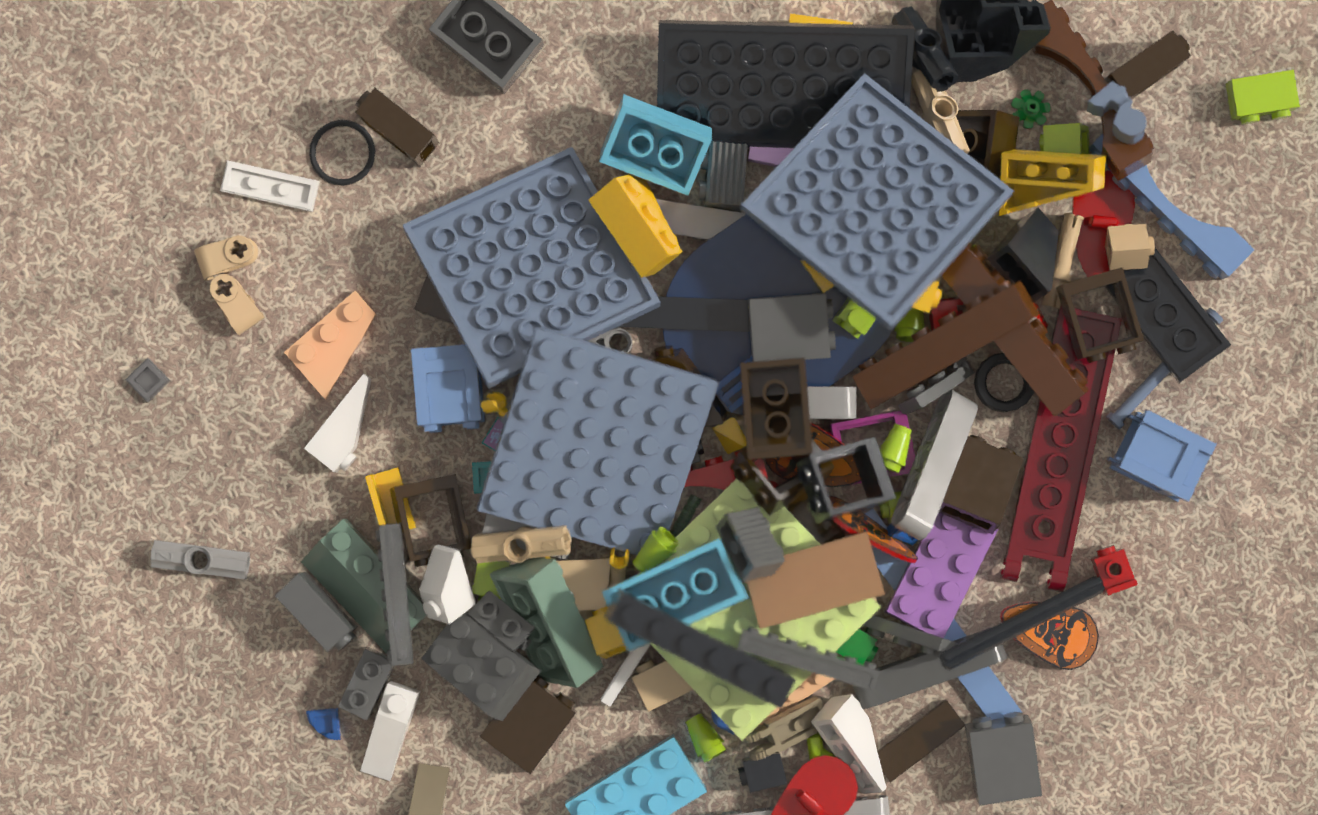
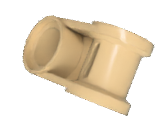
M240 235L206 244L194 250L204 281L214 279V275L223 272L229 274L233 270L252 264L257 259L259 253L258 247L253 240ZM239 244L246 246L248 249L243 252L244 257L235 254L240 249Z
M220 274L211 281L210 293L238 335H241L265 318L264 314L254 304V300L245 292L235 278L227 274ZM222 282L233 284L230 288L232 293L230 296L219 295L218 292L222 289L220 286Z

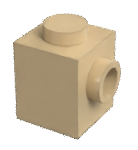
M1126 224L1108 227L1105 249L1109 270L1123 267V270L1148 268L1149 256L1155 253L1153 236H1148L1146 224Z

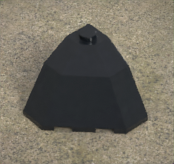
M937 0L936 31L942 38L941 49L958 74L957 82H975L1008 69L1043 40L1051 30L1045 6L1036 0L1031 2L1028 0Z

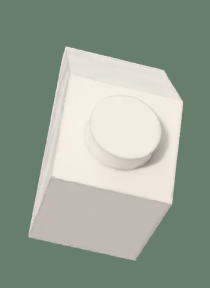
M442 545L433 547L419 592L423 601V609L428 618L450 624L476 605L460 551Z

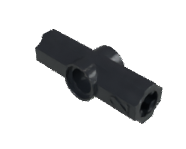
M912 6L902 8L900 12L893 16L892 25L914 26L912 67L921 70L930 86L936 89L937 92L948 90L950 86L957 82L958 74L940 47L941 35L934 29L928 28L918 11L914 10Z

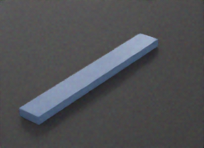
M873 508L864 513L887 530V526ZM871 545L878 570L895 591L909 562L896 558ZM953 619L944 638L954 641L965 637L966 634L955 619ZM989 666L957 677L986 717H990L993 720L1004 718L1005 714L1011 712L1022 713Z

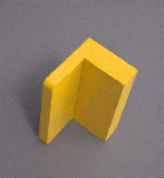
M399 467L365 476L379 525L397 524L389 489L404 485ZM406 498L403 499L410 530L416 528L409 500Z

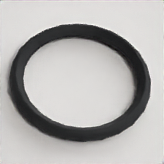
M350 120L331 121L322 126L312 138L309 150L310 162L314 171L326 182L342 186L354 184L364 178L373 166L375 160L374 141L368 131L356 122ZM346 126L353 128L363 135L368 144V161L363 170L351 178H333L324 173L317 162L316 147L318 141L325 132L334 127Z

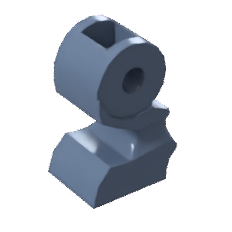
M1112 81L1088 101L1087 112L1094 116H1103L1108 110L1112 109L1117 112L1113 122L1112 133L1118 140L1127 144H1135L1144 137L1147 124L1146 117L1140 110L1132 109L1133 101L1127 95L1124 86H1119Z

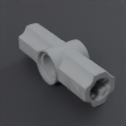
M154 540L150 560L151 567L246 580L250 566V552ZM198 551L204 552L208 557L207 565L202 569L194 564V555Z

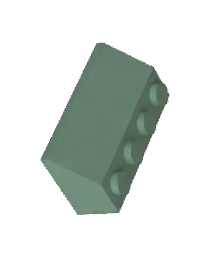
M342 519L313 547L301 563L387 654V650H390V641L386 642L385 630L388 629V621H384L383 610H386V601H382L381 592L385 589L384 581L381 582L380 570L383 569L382 561L379 562L378 551L348 519ZM406 582L410 627L412 630L427 614L423 609L422 598Z
M530 558L523 562L495 570L490 574L501 600L535 627L529 635L531 644L525 651L530 662L541 670L538 674L550 683L578 688L604 667L600 657L596 654L585 620L577 609L575 597L568 589L563 578V570L555 559Z

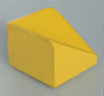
M734 417L726 419L724 424L712 427L727 454L747 445L746 437Z

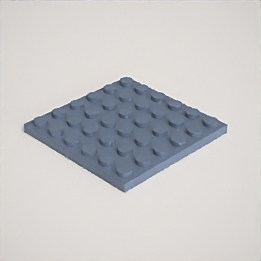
M864 73L741 205V210L889 330H892L1006 203L1014 190Z
M573 147L403 224L404 233L488 388L520 374L535 326L589 341L660 307V300L647 277L641 278L589 202V199L598 191Z
M535 326L482 489L477 510L538 528L566 525L571 537L610 548L615 547V549L624 552L628 549L629 553L637 555L652 530L657 531L660 527H664L668 531L670 530L719 382L716 379Z

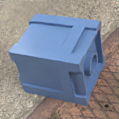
M466 345L411 349L417 426L425 427V432L429 431V433L442 432V426L463 424V428H467V430L480 429L479 422H486L485 412L481 407V402L484 401L482 375Z
M1145 410L1144 413L1136 412L1135 416L1130 414L1127 418L1131 419L1132 422L1114 458H1107L1108 461L1112 462L1109 468L1176 502H1179L1180 499L1189 502L1217 444L1149 410Z

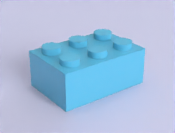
M623 94L601 148L599 162L688 196L711 143L712 128Z

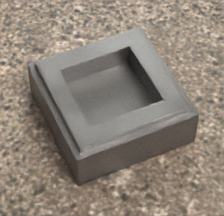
M149 358L125 379L146 402L155 397L171 381Z

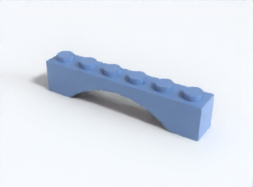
M1103 133L1089 146L1091 155H1101ZM1105 164V167L1111 172L1107 164ZM1147 165L1117 181L1115 176L1112 177V180L1118 187L1124 191L1129 189L1137 197L1135 202L1143 211L1147 213L1151 211L1159 218L1157 223L1162 230L1170 235L1174 233L1182 241L1180 246L1190 256L1196 254L1204 262L1202 267L1211 277L1215 279L1219 277L1221 280L1229 277L1255 250L1233 228L1201 222L1179 210L1158 189L1148 171Z

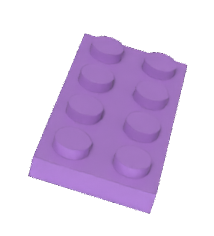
M938 512L933 528L923 540H920L914 552L918 560L916 563L909 562L884 612L915 629L944 638L998 529L993 534H990Z

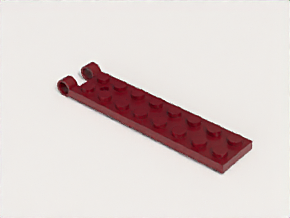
M1060 305L1057 311L1051 343L1052 345L1058 343L1068 356L1065 361L1073 370L1078 368L1088 380L1085 386L1089 391L1056 417H1054L1040 398L1038 400L1006 555L1003 560L1005 568L1001 569L1000 579L1017 582L1021 571L1023 555L1052 561L1049 571L1051 579L1047 580L1046 588L1057 592H1063L1067 583L1116 350L1105 352V359L1088 363L1087 358L1077 360L1062 306ZM1074 308L1086 349L1118 340L1122 318ZM1042 521H1046L1050 525V530L1045 534L1041 533L1038 529V525Z

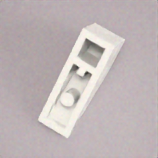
M365 374L360 377L304 448L333 472H338L340 468L346 471L356 459L353 452L358 445L371 384V378Z
M393 681L387 683L362 763L361 772L391 781L421 691Z
M852 694L831 697L812 719V724L833 754L847 763L856 776L858 789L862 794L883 792L886 789L869 717L862 709L861 703Z

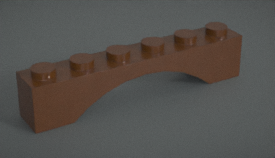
M1049 0L1043 5L1045 6L1050 24V33L1031 50L1035 55L1049 59L1066 68L1081 81L1091 96L1094 97L1109 84L1102 76V66L1096 57L1090 58L1086 52V43L1078 31L1074 33L1068 25L1070 20L1066 11L1061 6L1057 8L1053 0ZM1112 109L1108 110L1103 116H1100L1103 132L1101 155L1106 156L1107 166L1117 181L1151 163L1154 146L1146 133H1144L1141 141L1135 144H1127L1118 140L1112 133L1113 122L1117 114Z

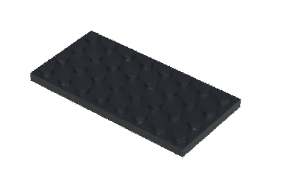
M659 20L657 107L711 127V141L746 144L748 148H795L864 73L910 109L914 26Z

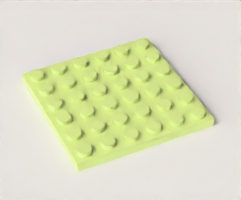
M736 479L676 537L679 545L675 548L676 553L658 566L719 538L721 539L716 526L726 513L759 507L763 517H766L769 521L771 534L774 535V540H777V544L782 547L784 555L821 544L785 507L769 516L762 507L756 504L753 495L746 486ZM746 581L743 582L749 599L691 624V626L735 648L738 646L743 628L748 629V626L759 629V633L764 635L770 632L779 635L778 639L784 641L790 638L799 641L798 645L806 647V644L818 647L817 651L825 653L826 650L835 652L881 606L873 598L760 629ZM651 644L741 741L777 708ZM750 654L783 670L796 679L789 695L813 673Z

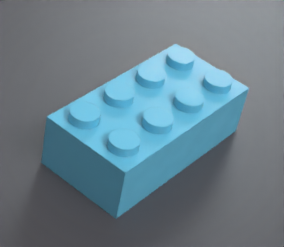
M720 538L602 592L608 607L618 588H621L689 625L749 599L738 571ZM617 626L628 651H634L649 644V642Z
M673 734L565 801V806L571 815H670L706 793L707 789Z

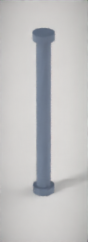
M1209 308L1206 311L1216 325L1222 323L1223 318L1215 310ZM1163 362L1114 413L1110 412L1106 416L1117 429L1120 430L1124 426L1123 421L1170 373Z

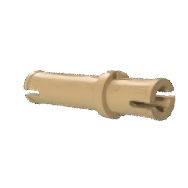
M1064 213L1063 215L1064 218L1057 243L1052 290L1044 296L1042 305L1060 308L1061 303L1056 287L1071 282L1072 276L1069 273L1082 220L1084 219L1083 216H1075V214Z

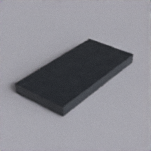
M1156 248L1154 255L1149 256L1148 268L1124 270L1143 338L1179 384L1231 346L1230 342ZM1113 285L1105 286L1107 291L1118 304L1113 289Z

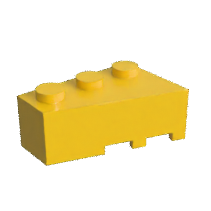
M1017 149L1002 152L1001 181L1014 191L1012 196L999 209V216L1104 188L1106 156Z
M632 174L615 177L589 199V202L641 278L656 274L682 253L678 240L672 233L647 180Z

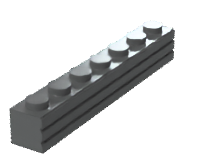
M401 523L379 525V530H376V539L381 545V549L378 550L379 562L382 561L383 569L380 570L381 582L384 581L385 587L381 591L382 601H386V610H383L384 621H388V629L385 630L386 642L390 641V650H387L388 662H392V666L413 664Z
M748 626V629L743 628L737 646V649L874 691L880 672L876 668V664L866 661L864 664L857 663L856 658L846 655L845 658L837 657V653L826 650L825 653L817 651L818 647L806 644V647L798 645L799 641L787 638L784 641L778 639L779 635L767 632V635L759 633L760 630Z

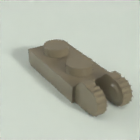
M815 695L763 722V725L757 726L744 741L752 743L768 736L769 743L761 744L749 751L751 760L758 761L775 752L780 753L818 733L811 721L824 707L821 698Z

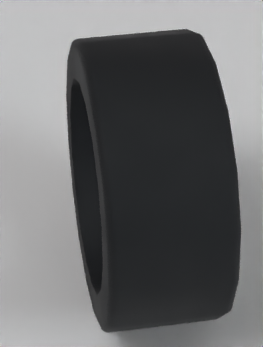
M1004 353L994 354L984 360L976 370L974 379L976 395L982 404L991 410L998 412L1018 410L1028 403L1034 394V390L1023 378V387L1017 397L1008 401L994 398L986 385L988 373L992 368L1000 364L1014 366Z

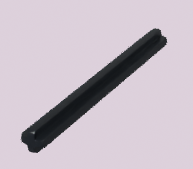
M1093 576L941 653L939 659L943 668L952 670L1103 593L1105 587L1102 579Z

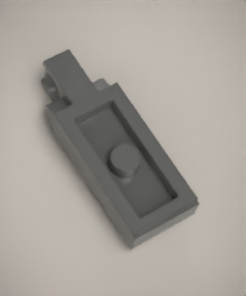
M967 357L949 365L946 373L943 370L927 379L930 383L927 387L924 388L923 384L908 391L906 393L908 399L898 404L901 412L907 415L923 408L973 375L975 372L967 361Z

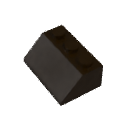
M958 110L956 117L970 150L968 155L1001 180L1002 152L1016 149L1020 117L1000 110Z

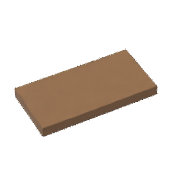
M867 532L784 555L785 562L774 575L747 581L760 629L885 595Z

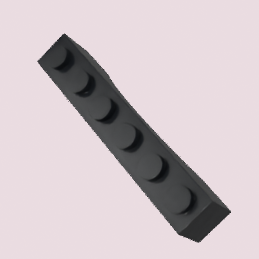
M618 588L604 615L608 622L782 709L796 679L783 670L702 632L621 588Z

